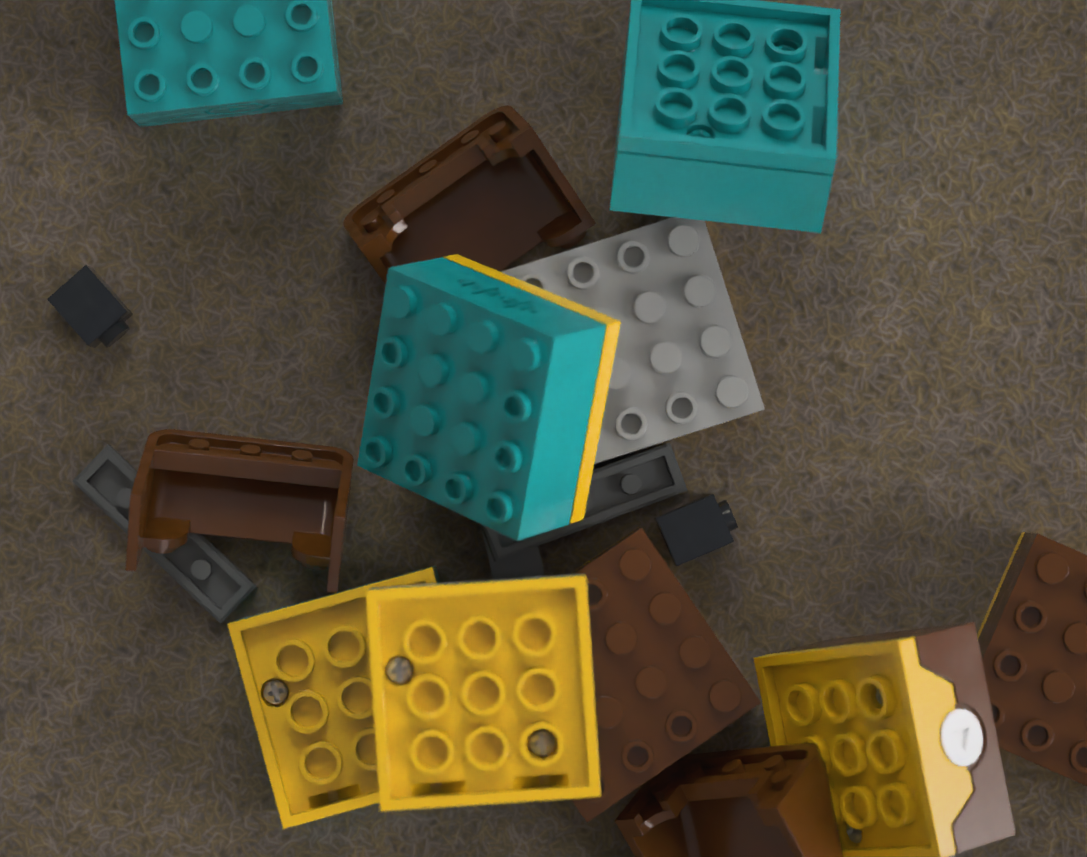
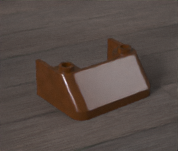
M176 429L155 431L147 438L130 494L125 570H137L143 547L154 553H171L187 542L189 533L292 544V556L301 562L305 568L311 570H325L329 568L327 592L337 593L343 559L354 458L348 451L332 446Z

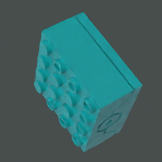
M115 0L127 115L140 127L343 104L332 0Z
M631 0L622 64L610 210L821 233L837 160L840 9L761 0Z

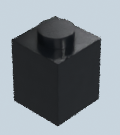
M87 265L47 299L90 347L96 348L102 342L108 348L130 329L125 321L133 313L97 272Z
M714 494L705 496L655 518L675 566L733 543L734 540L730 531L738 528L727 500L717 503Z

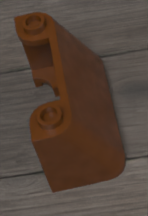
M508 105L498 107L479 118L357 205L343 221L345 229L385 285L388 269L391 267L440 257L444 258L445 256L455 254L501 272L542 242L551 248L560 246L562 249L576 245L585 237L586 230L596 224L532 126L513 107Z
M812 743L685 755L645 782L615 820L635 857H843L826 763L817 746Z

